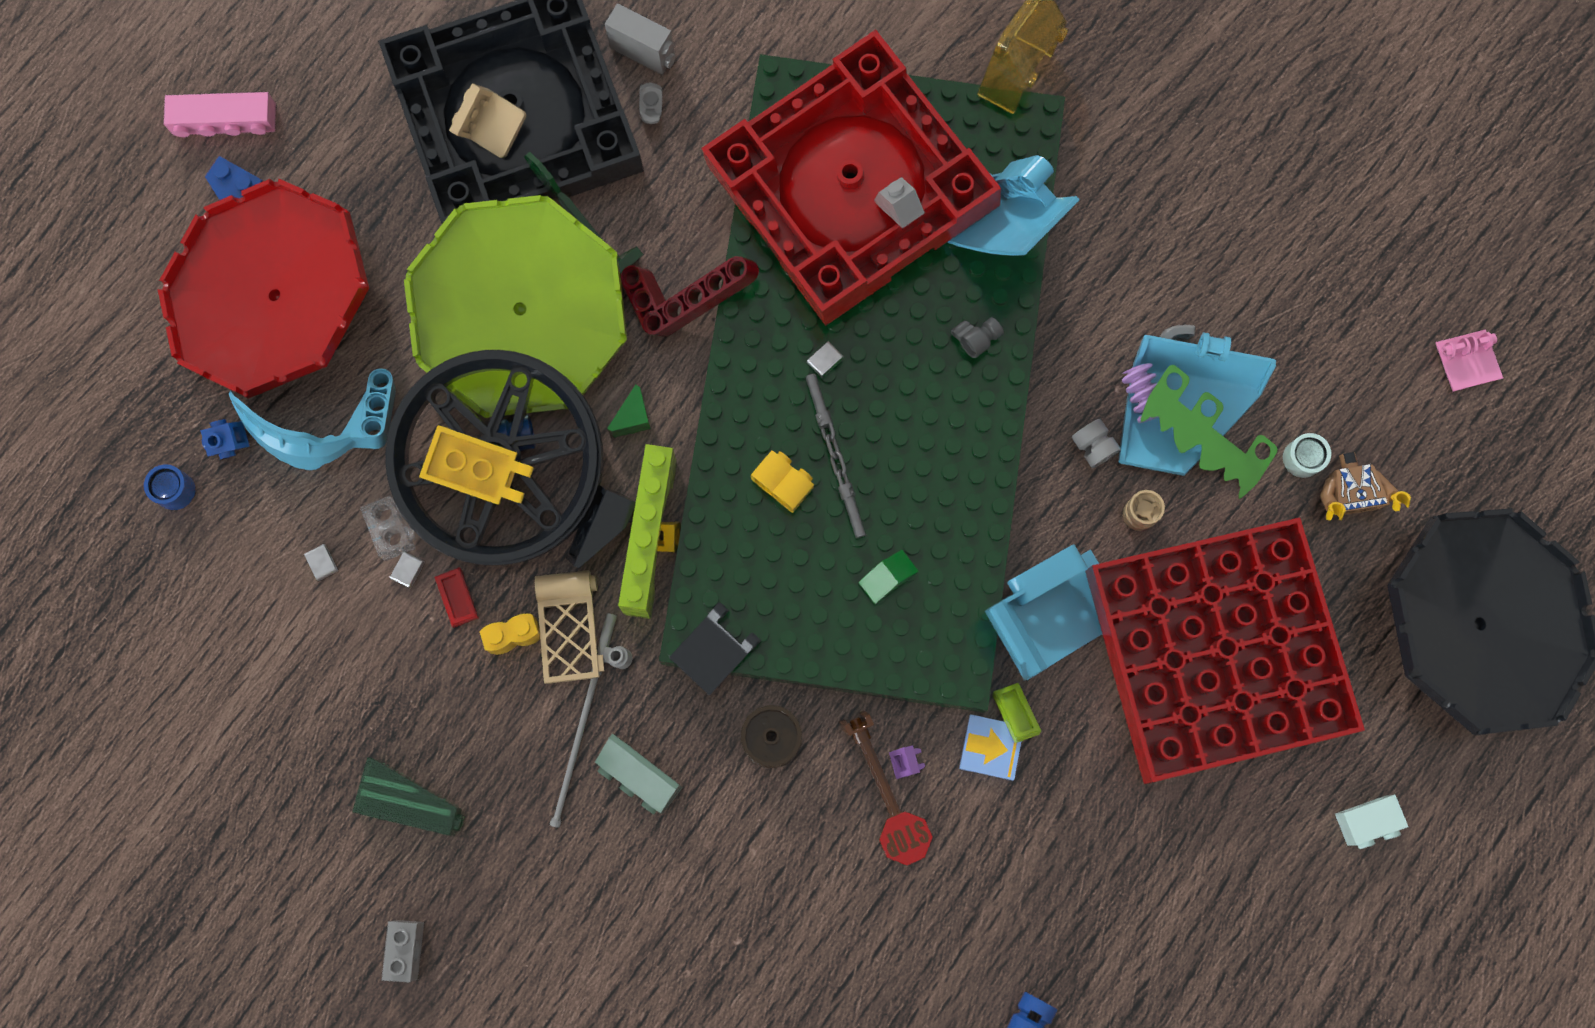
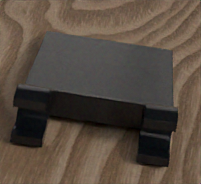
M720 602L669 657L709 696L762 641L751 632L742 644L739 643L718 623L730 611Z

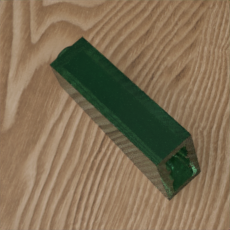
M367 757L352 813L449 836H455L456 831L461 830L464 821V815H461L462 808L386 763Z

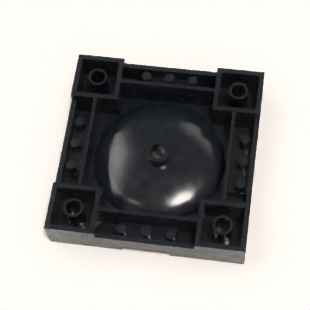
M515 0L431 29L426 24L378 41L426 175L425 178L441 224L444 223L454 209L459 208L464 203L492 200L506 201L510 198L538 195L548 196L551 199L556 198V195L543 185L525 160L524 156L529 152L545 166L555 179L561 192L564 194L571 193V196L644 172L640 152L625 112L622 109L583 0ZM472 84L488 88L510 103L516 104L515 106L526 113V118L505 158L496 156L471 139L457 136L449 131L452 126V119L464 101V94Z

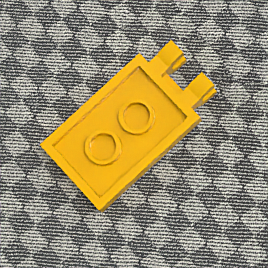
M437 425L419 477L500 505L502 497L521 504L525 493L511 489V483L515 473L531 478L534 467L515 461L518 453Z

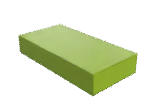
M1019 683L993 692L992 696L1015 743L1041 733V729Z

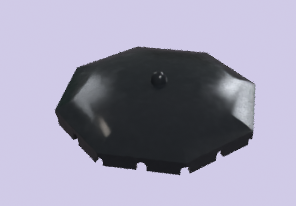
M1513 508L1483 510L1477 513L1475 511L1444 513L1430 517L1387 584L1405 677L1474 736L1558 726L1559 722L1567 720L1581 693L1577 689L1588 683L1595 670V615L1589 616L1586 613V607L1592 605L1586 572H1579L1575 566L1579 561L1555 540H1544L1543 537L1547 533L1522 511L1518 513L1512 512Z

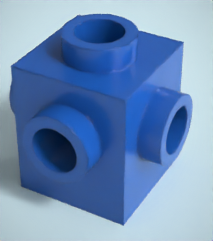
M226 419L210 423L211 428L200 430L202 445L206 450L207 456L219 455V459L236 456L235 450L250 447L242 421L227 423Z

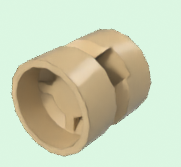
M1139 491L1123 508L1122 516L1124 522L1134 531L1150 529L1162 518L1165 510L1164 501L1154 491Z

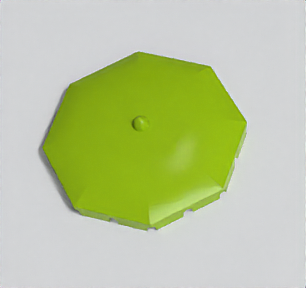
M538 195L510 198L506 201L492 200L464 203V205L451 212L434 234L435 238L433 241L425 245L406 269L408 272L406 279H404L407 311L411 317L409 328L412 353L418 366L426 373L444 361L469 352L481 350L514 351L529 355L552 366L567 377L584 395L627 341L618 253L548 196ZM479 372L463 377L447 387L476 413L484 418H490L493 415L510 372ZM520 374L515 378V386L517 388L526 385L527 377L525 374ZM534 379L526 414L568 409L554 391ZM512 395L504 416L515 415L519 397Z

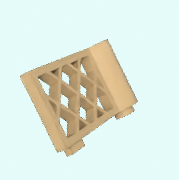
M590 570L535 576V593L538 603L545 684L600 678L599 672H605L603 655H598L593 607V591L598 590L596 575H591ZM587 603L588 614L581 622L569 614L576 605ZM561 606L569 607L566 610H564ZM557 607L563 612L554 625L545 619V608ZM566 616L578 624L568 637L557 629ZM587 621L589 622V629L584 626ZM546 624L551 627L548 632H546ZM581 628L590 634V641L583 649L572 641ZM554 631L566 639L556 652L549 648L547 644V639ZM568 643L580 651L571 664L559 656ZM590 647L591 656L586 652ZM548 651L553 654V656L550 659L548 656ZM585 655L592 660L593 672L580 673L574 666ZM556 658L568 666L561 676L550 677L549 666ZM571 670H573L575 673H577V674L567 675Z

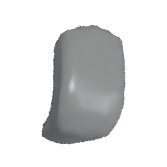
M646 83L640 86L639 113L642 121L647 124H656L661 119L662 87L654 83Z
M1194 325L1172 326L1165 329L1159 337L1171 340L1189 339L1195 336L1196 327Z

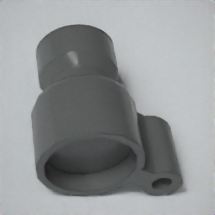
M990 317L983 323L981 328L974 327L967 321H962L951 330V333L960 341L963 349L969 356L977 358L989 349L990 341L997 340L1004 334L1000 323L995 318Z

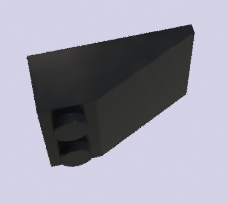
M600 485L595 502L592 504L587 517L577 529L565 558L573 566L580 568L626 528L628 522H633L635 501Z

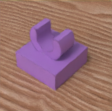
M912 745L889 752L896 779L920 773V769H923L925 764H918L915 754L921 753V749H914Z

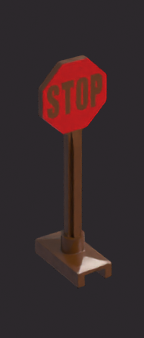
M863 710L859 712L860 717L849 721L851 725L844 719L839 721L843 732L848 736L852 735L855 743L860 745L888 810L889 818L886 819L879 837L884 853L889 859L909 865L925 858L933 837L924 818L906 811H900L869 740L871 735L868 728L873 726L874 723L870 714Z

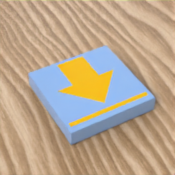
M970 714L959 769L1014 781L1021 741L1018 743L1014 742L1005 722Z

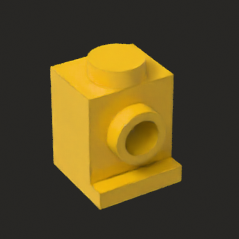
M662 522L660 531L664 532V540L659 539L657 551L675 552L678 549L681 522Z

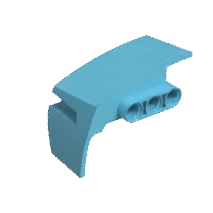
M1036 155L1013 161L1002 173L991 175L1001 187L1000 206L949 240L948 243L990 254L1026 255L1080 199L1077 196L1055 197L1044 183L1052 175L1054 169L1043 157Z
M1075 544L1014 577L1007 582L1013 594L985 611L1024 680L1034 677L1057 661L1102 635L1085 573L1092 565L1099 564L1091 550L1080 555Z

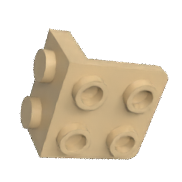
M472 84L464 94V101L459 111L454 115L449 131L457 136L471 139L496 156L505 158L526 118V113L488 88Z

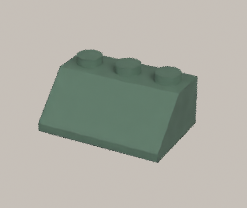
M611 734L595 761L600 766L597 771L609 781L614 777L622 784L619 788L631 798L636 794L644 801L641 805L653 815L656 811L663 814L683 788L614 734Z

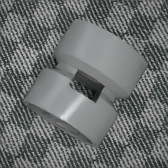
M1101 418L1089 423L1072 436L1079 450H1085L1084 457L1092 469L1108 461L1121 451L1115 439L1107 436L1109 430Z

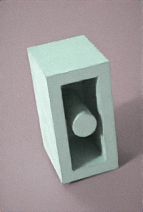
M1386 795L1335 813L1347 846L1357 845L1359 849L1374 845V839L1382 836L1384 840L1400 836L1399 830L1408 827L1396 795Z

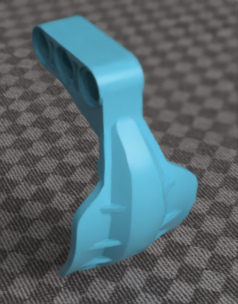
M381 368L372 371L368 377L366 392L341 435H329L325 438H318L305 432L282 429L251 411L234 396L232 390H230L229 396L247 431L267 452L295 468L316 470L322 465L339 458L352 448L379 449L387 443L396 390L392 374L388 370ZM381 383L387 384L384 387H377ZM375 407H384L382 410L373 411ZM373 430L380 431L376 435H369V433Z

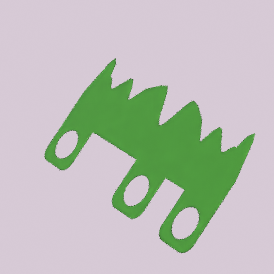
M1175 365L1168 366L1147 399L1141 416V422L1146 421L1149 417L1158 416L1162 432L1173 427L1174 441L1180 453H1185L1200 444L1202 447L1200 468L1210 471L1225 468L1224 480L1238 479L1239 486L1241 487L1238 495L1239 499L1242 498L1259 482L1276 455L1277 446L1265 436L1258 435L1245 454L1212 428L1223 411V403L1211 393L1204 392L1192 411L1178 401L1189 384V376ZM1171 373H1178L1182 378V385L1177 390H1172L1167 385V377ZM1205 400H1212L1216 404V412L1211 417H1206L1201 412V405ZM1262 442L1270 447V455L1264 460L1259 459L1255 454L1256 446Z

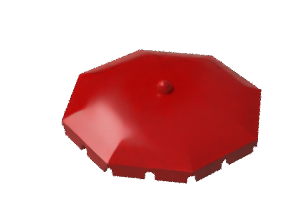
M279 178L278 182L268 179L242 190V198H235L231 195L203 207L206 213L203 216H198L197 214L194 216L180 242L184 245V251L181 254L174 252L159 279L163 283V289H157L163 318L170 323V326L165 328L171 356L178 361L177 364L248 399L327 367L369 290L350 212L335 202L314 193L310 194L304 189Z

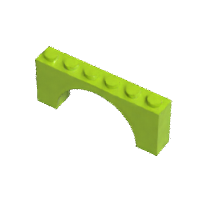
M648 444L645 446L618 603L624 615L648 619L652 617L659 535L666 500L670 489H673L677 467L673 448Z

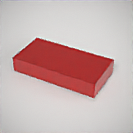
M460 567L434 577L453 628L479 618Z

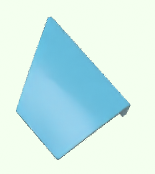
M1203 332L1198 344L1144 335L1133 367L1152 363L1153 366L1147 370V373H1156L1157 376L1151 380V383H1158L1168 366H1177L1190 379L1188 386L1178 401L1192 411L1204 392L1211 393L1224 406L1222 413L1212 428L1224 436L1262 395L1276 367V360L1230 351L1231 337L1216 338L1211 337L1209 333ZM1178 373L1168 375V387L1172 390H1177L1181 387L1182 378ZM1128 394L1121 436L1119 463L1182 476L1187 474L1200 461L1201 445H1196L1185 453H1180L1174 441L1173 427L1162 432L1160 430L1159 417L1144 423H1138L1137 419L1142 413H1134L1133 409L1139 403H1131L1129 399L1135 394ZM1205 400L1201 405L1202 414L1206 417L1213 416L1216 412V404L1212 400Z

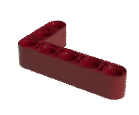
M739 256L732 257L667 300H665L653 273L646 268L627 266L622 271L621 282L644 331L650 335L667 337L754 282L758 277L759 268L756 262ZM744 264V272L740 275V268ZM723 279V285L719 289V282ZM700 293H702V299L699 302L698 296ZM648 297H649V298H650V302H649V305L647 306V299H648ZM681 306V313L678 316V308ZM660 320L661 323L660 327L658 328L657 323Z

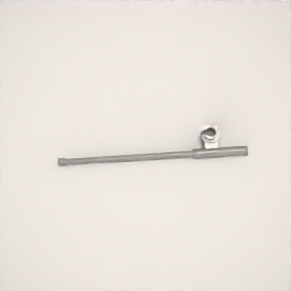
M607 613L597 647L598 655H603L604 663H608L615 668L626 669L632 663V653L622 646L609 647L617 616ZM598 678L591 679L555 815L550 821V826L558 828L561 825L560 816Z

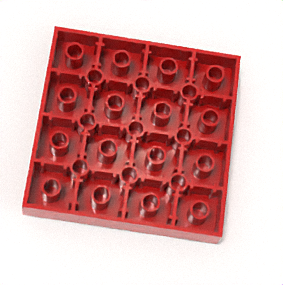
M1300 517L1095 564L1085 571L1144 784L1365 731Z

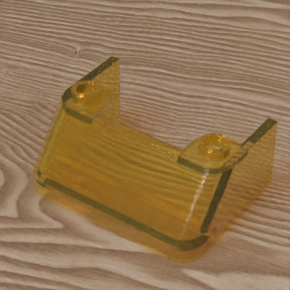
M1025 0L997 42L977 93L978 96L1014 114L1027 86L1032 88L1039 74L1035 71L1044 55L1052 58L1058 43L1064 41L1069 31L1066 28L1067 21L1055 0Z

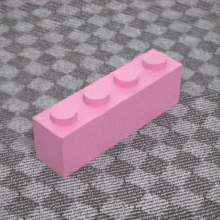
M268 92L165 95L164 125L173 135L178 137H188L190 134L214 136L221 133L232 136L240 135V133L263 135L266 132H275L276 103Z

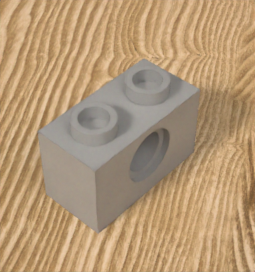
M388 921L382 980L398 982L418 980L424 922Z

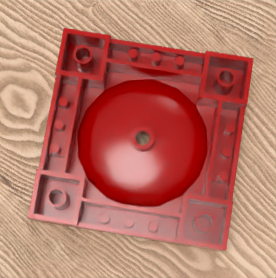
M876 29L834 57L831 66L749 122L743 119L701 148L709 169L748 222L755 227L778 258L782 268L825 326L891 281V276L932 248L934 250L938 249L999 207L1001 202V187L972 150L965 148L909 77L904 64ZM849 174L856 175L852 179L845 178ZM900 177L916 190L925 212L904 228L899 226L885 213L874 200L881 190Z

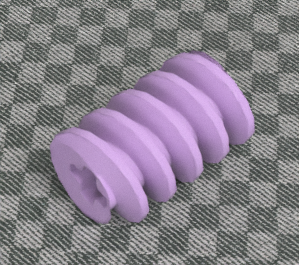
M1152 363L1142 364L1122 373L1127 374L1122 379V382L1124 384H1131L1127 387L1126 392L1128 394H1135L1129 399L1130 402L1139 403L1133 409L1134 413H1143L1147 399L1157 384L1151 383V380L1157 376L1156 373H1147V370L1153 366ZM1140 416V417L1137 419L1138 423H1144V422H1141V416ZM1158 416L1153 417V418L1149 417V418H1148L1146 421H1144V422H1147V421L1156 419V418H1158Z

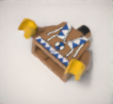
M1355 452L1339 455L1342 469L1335 470L1329 475L1320 494V499L1327 511V520H1332L1333 517H1339V520H1342L1345 515L1381 510L1390 504L1389 501L1393 502L1392 508L1394 511H1400L1401 503L1405 504L1408 508L1411 500L1408 493L1399 492L1375 469L1373 464L1358 466Z

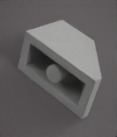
M902 177L881 190L874 199L875 203L902 228L925 213L916 190Z

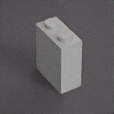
M617 3L605 22L610 49L663 75L667 68L670 69L676 59L671 30Z

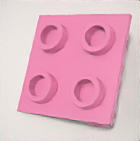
M1486 330L1435 343L1452 392L1503 379L1492 348L1493 344L1497 343V337L1494 333L1491 334L1486 332Z

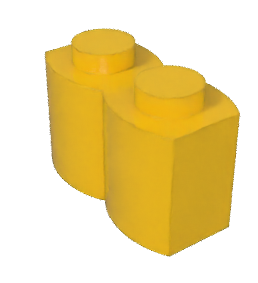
M771 450L751 474V480L793 513L814 488V484L811 482L813 478L805 470L800 468L798 471L790 465L791 459L784 453L779 451L777 454Z
M520 614L512 617L506 623L496 622L485 626L480 630L484 649L490 654L498 655L511 651L517 645L528 646L540 640V627L537 618L532 614Z

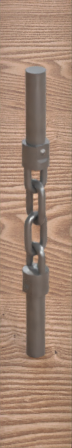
M810 374L806 376V381L816 409L817 423L831 455V465L840 485L838 490L841 499L845 502L856 539L866 536L854 498L856 497L852 483H849L842 454L839 452L835 439L830 412L826 409L816 374ZM829 427L831 434L826 435L824 428ZM830 442L833 443L835 452H833V449H832V446H831V443H830ZM834 459L840 460L842 470H837Z

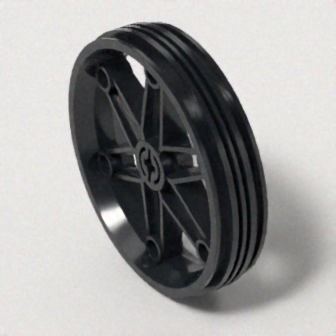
M481 350L462 354L444 361L427 372L411 387L401 401L391 422L387 436L385 464L388 484L397 508L412 530L425 542L438 551L461 561L480 565H509L532 560L546 554L563 543L579 528L587 517L599 492L598 488L601 485L604 467V449L601 432L593 410L586 398L567 377L547 363L526 354L506 350ZM509 371L510 374L488 426L447 387L453 382L475 373ZM520 374H525L527 377L526 385L517 388L515 386V378ZM534 379L549 387L561 398L571 412L578 429L521 436ZM440 391H445L447 399L445 403L438 405L435 399L436 395ZM512 395L519 397L510 435L497 433ZM429 402L449 429L467 435L450 414V411L456 408L483 434V436L478 438L479 440L503 445L505 449L518 453L515 461L529 466H535L583 451L579 485L572 501L563 514L552 503L532 475L531 478L520 475L541 505L535 508L524 497L522 503L517 504L544 529L540 534L512 545H480L497 504L486 501L479 520H473L472 516L477 497L466 494L457 536L450 534L439 526L425 511L413 488L437 483L423 478L413 482L410 478L411 471L417 467L421 471L425 460L409 464V448L415 425ZM573 434H579L582 438L581 445L577 448H571L568 444V440ZM559 442L560 448L521 459V452L518 446ZM548 511H553L556 515V521L551 526H547L543 521V516ZM468 528L474 529L476 533V538L471 543H468L464 538V532Z

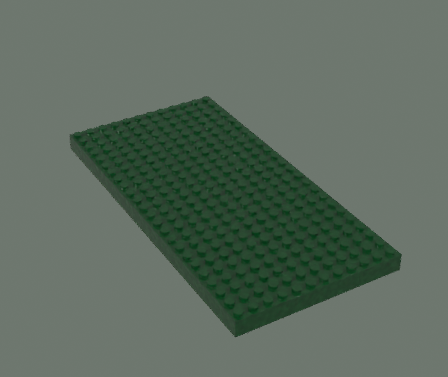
M760 54L749 121L832 64ZM909 75L965 148L972 150L991 175L1002 173L1013 161L1036 155L1041 156L1054 169L1052 175L1044 183L1053 193L1065 96ZM849 174L845 178L852 179L856 175ZM735 204L726 261L735 256L750 259L758 265L759 274L754 282L718 304L659 657L661 665L679 667L669 657L720 602L730 611L718 623L739 643L742 644L751 632L762 640L729 675L981 713L988 711L998 633L985 611L1002 601L1048 232L1026 255L990 254L946 242L936 250L934 248L930 249L891 276L890 282L825 326L782 268L778 258ZM744 264L740 268V275L744 272ZM990 317L995 318L1002 326L1004 334L997 340H991L989 349L977 358L969 356L963 349L960 341L951 333V330L962 321H967L974 327L981 328L983 323ZM829 341L844 358L821 378L807 364V360ZM810 374H816L826 409L830 412L835 439L839 452L842 454L849 483H852L856 495L854 498L866 536L856 539L845 502L841 499L838 490L840 485L831 465V455L817 423L816 409L806 381V376ZM829 427L824 428L826 435L831 434ZM830 442V443H831V446H832V449H833V452H835L833 443ZM771 450L777 454L779 451L784 453L791 459L790 465L798 471L801 468L813 478L811 482L814 484V488L793 513L751 480V474ZM834 459L837 470H842L840 460ZM903 550L919 572L877 604H874L858 582L881 561Z

